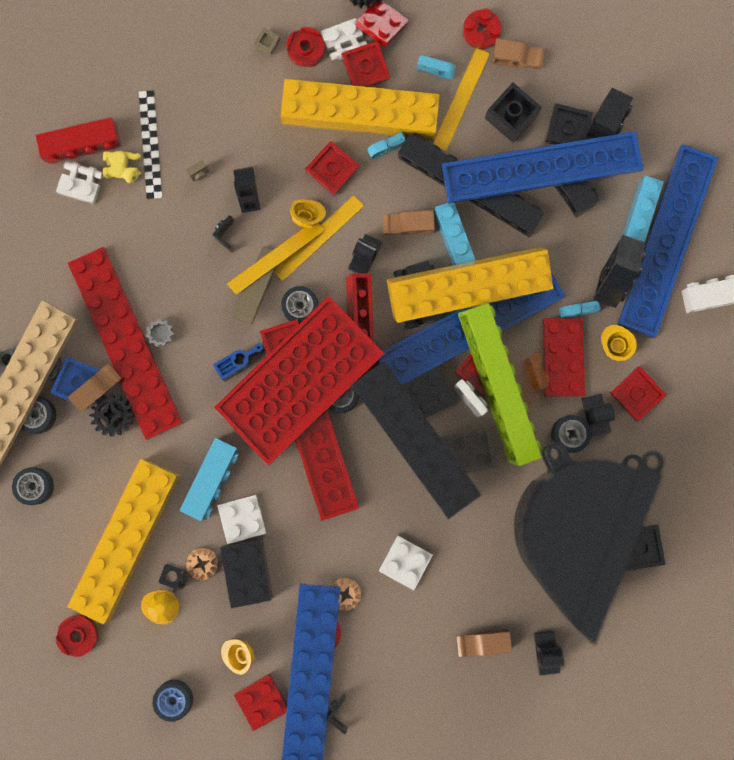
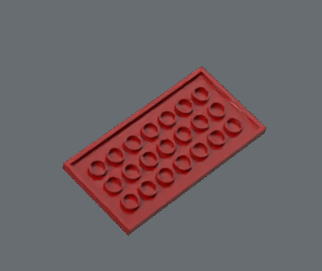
M328 296L214 408L269 466L348 391L354 382L374 366L385 353Z

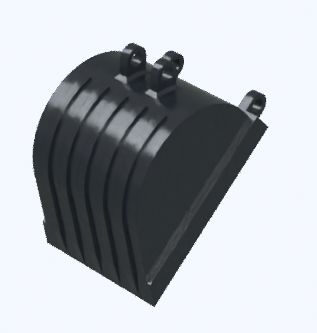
M555 442L545 446L541 453L547 472L543 473L536 480L531 481L518 502L514 517V536L518 552L528 570L560 612L595 646L663 475H661L665 461L659 452L649 451L643 454L642 457L635 454L627 455L622 463L599 459L575 462L572 461L567 448L562 443ZM552 448L558 453L556 459L551 456ZM655 456L657 458L658 465L655 468H650L647 465L648 457ZM630 459H635L638 462L636 469L628 466Z

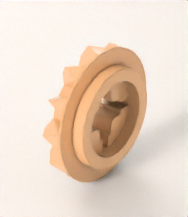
M207 548L195 549L188 555L186 561L187 572L192 578L198 580L211 578L218 569L217 556ZM199 558L202 561H210L205 565V571L201 567L195 568L199 563Z
M341 578L332 584V586H340V591H345L349 586V595L353 597V599L346 598L341 602L342 595L340 594L339 610L348 611L358 605L361 599V589L354 580Z

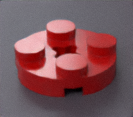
M490 9L476 10L465 19L463 36L470 46L488 49L495 45L496 39H499L502 31L501 22ZM479 26L486 27V33L478 32Z
M311 27L300 28L301 30L293 31L289 35L286 44L289 59L302 67H315L325 53V43L321 34ZM308 43L310 49L304 51L301 45L305 46Z
M74 615L65 619L59 625L56 636V644L59 650L65 655L75 657L86 655L98 642L97 627L85 615ZM74 631L81 633L80 641L78 639L73 640Z

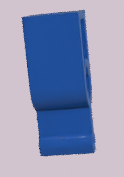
M260 343L256 344L248 352L237 350L216 362L213 366L220 378L225 382L247 369L251 363L250 358L258 353L262 354L265 349ZM244 355V363L238 365L236 363L239 361L238 357Z

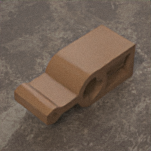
M496 39L491 64L514 68L531 67L542 69L545 49L528 47L527 44Z
M433 210L382 215L383 235L434 234Z
M108 363L68 396V399L82 412L122 378Z
M508 629L456 636L459 657L512 653L511 637Z

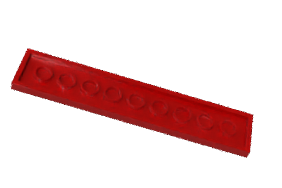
M101 247L68 262L115 371L122 378L119 381L130 405L133 407V413L145 440H149L183 424L106 249Z
M298 319L260 331L267 355L299 325ZM326 411L295 441L321 521L359 509L328 411Z

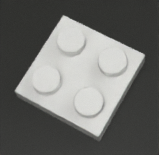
M462 379L455 384L453 389L477 418L488 411L486 408L487 403L481 396L477 397L473 393L475 389L469 381L464 382Z
M257 495L217 505L227 544L267 533Z
M397 535L379 572L415 590L433 554Z

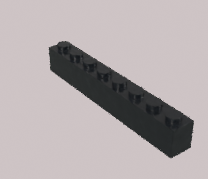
M410 133L398 152V159L444 187L442 163L458 161L455 156L443 153L437 145H430L425 142L422 136L413 135L412 133ZM510 193L468 200L527 237L531 236L544 215L538 206L526 203L525 199L517 194L513 195Z

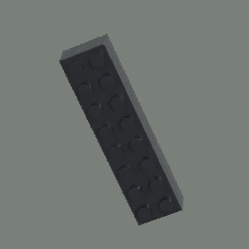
M385 361L351 385L448 519L482 495Z

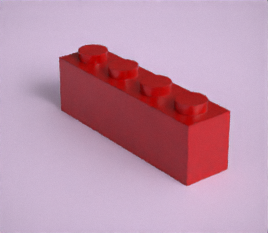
M112 117L35 135L40 157L49 164L58 163L61 159H75L78 155H93L100 150H113L117 146H121L117 125Z
M352 273L346 277L347 315L374 342L371 274Z

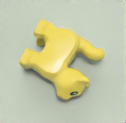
M123 151L103 152V160L107 162V166L111 165V167H103V176L107 179L111 177L124 178L127 183H134L139 175H141V172L138 171V168L128 167L129 159H140L141 155L139 153L133 154Z

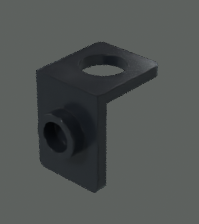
M229 215L224 221L221 220L216 225V231L212 235L225 248L233 252V248L221 238L234 222L232 216Z
M165 564L159 583L174 588L173 592L176 593L180 589H184L187 582V577H185L187 571ZM168 571H174L177 574V579L174 582L166 580V573Z
M344 693L338 701L335 699L328 708L330 712L326 720L343 734H346L347 727L334 717V714L346 699Z

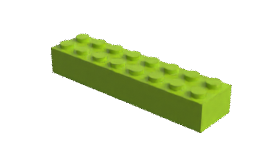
M489 303L457 313L508 462L521 466L542 458L540 454L542 447L539 441L535 439V427L531 421L529 422L527 416L529 410L521 398L522 389L514 378L516 375L514 366L509 363L507 358L509 351L507 346L502 343L501 328L499 325L496 326L494 320L496 318L494 308Z

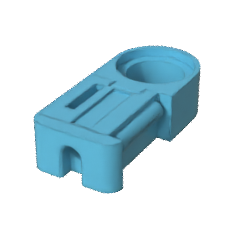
M420 55L417 71L421 70L435 74L438 77L453 79L456 66L449 62Z
M401 131L390 138L371 145L367 149L371 159H376L402 147L406 138Z
M593 301L559 308L561 318H569L597 313L601 310L600 302Z

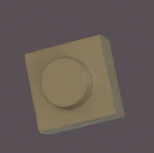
M263 28L254 46L272 55L280 41V36Z
M203 160L186 169L193 181L205 178L207 173L210 172Z

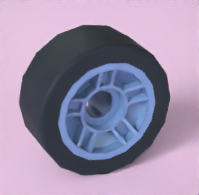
M181 680L166 681L156 690L153 696L152 706L154 712L164 721L175 722L181 720L189 712L193 704V694L191 688ZM171 697H174L176 699V704L173 702H169Z

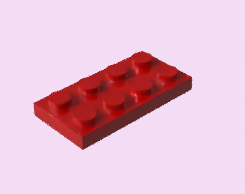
M544 318V397H584L583 318Z

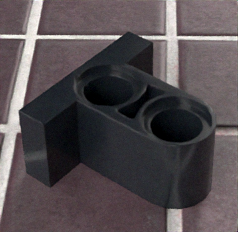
M253 166L233 170L234 187L242 213L261 210Z
M367 234L364 235L363 239L359 238L353 250V259L348 270L354 273L368 274L381 248L382 241Z
M602 394L581 398L586 420L591 429V437L610 433L609 421L615 420L612 404H604Z
M555 632L533 633L539 675L560 673L559 666H564V658L561 647L556 644Z

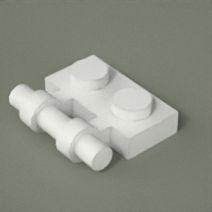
M356 18L321 31L327 51L333 49L336 51L330 54L332 61L337 59L343 60L342 52L367 44L366 41L360 43L357 41L363 38L361 29L355 26ZM351 43L352 46L342 49L341 46Z
M66 161L64 169L71 172L70 175H61L56 192L95 204L101 186L94 183L95 178L102 179L103 172L91 166L88 168L81 166L77 162L70 163ZM79 173L87 175L86 180L79 179Z

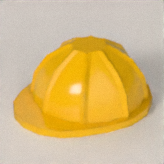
M299 199L290 206L292 221L299 227L311 228L321 222L326 216L324 206L314 200Z
M610 325L602 332L601 343L606 355L610 359L625 361L633 356L637 344L634 335L630 331L619 325Z
M168 590L149 592L141 601L142 613L157 624L170 623L179 613L180 604L178 598Z
M238 639L228 640L222 646V659L235 674L247 673L255 660L254 649L246 641Z

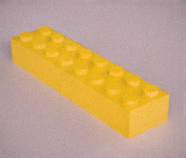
M285 79L280 117L282 125L393 136L402 131L405 137L412 133L413 135H420L424 139L434 140L440 94Z
M543 247L387 279L393 318L397 323L553 289L548 250Z
M139 460L67 606L68 608L103 625L111 620L181 477L180 475L149 460Z

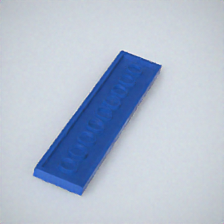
M636 131L442 163L441 165L448 204L642 172L644 169Z
M683 144L679 147L645 244L644 252H646V256L640 265L643 267L642 273L639 278H635L634 285L628 292L617 325L651 338H656L719 157Z
M551 272L553 289L489 303L494 308L496 314L494 320L496 326L499 325L501 331L510 328L566 297L553 273ZM477 306L459 309L383 350L385 355L378 363L381 364L385 361L401 385H404L469 350V346L457 313Z
M300 583L282 760H323L340 586Z

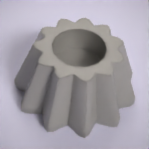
M157 319L156 322L151 321V326L146 328L148 331L146 337L150 338L149 343H154L156 347L159 345L166 346V342H171V336L174 335L171 331L172 325H168L167 320L163 322L160 319Z

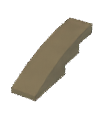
M263 247L256 262L273 250ZM277 266L243 290L233 318L253 324Z

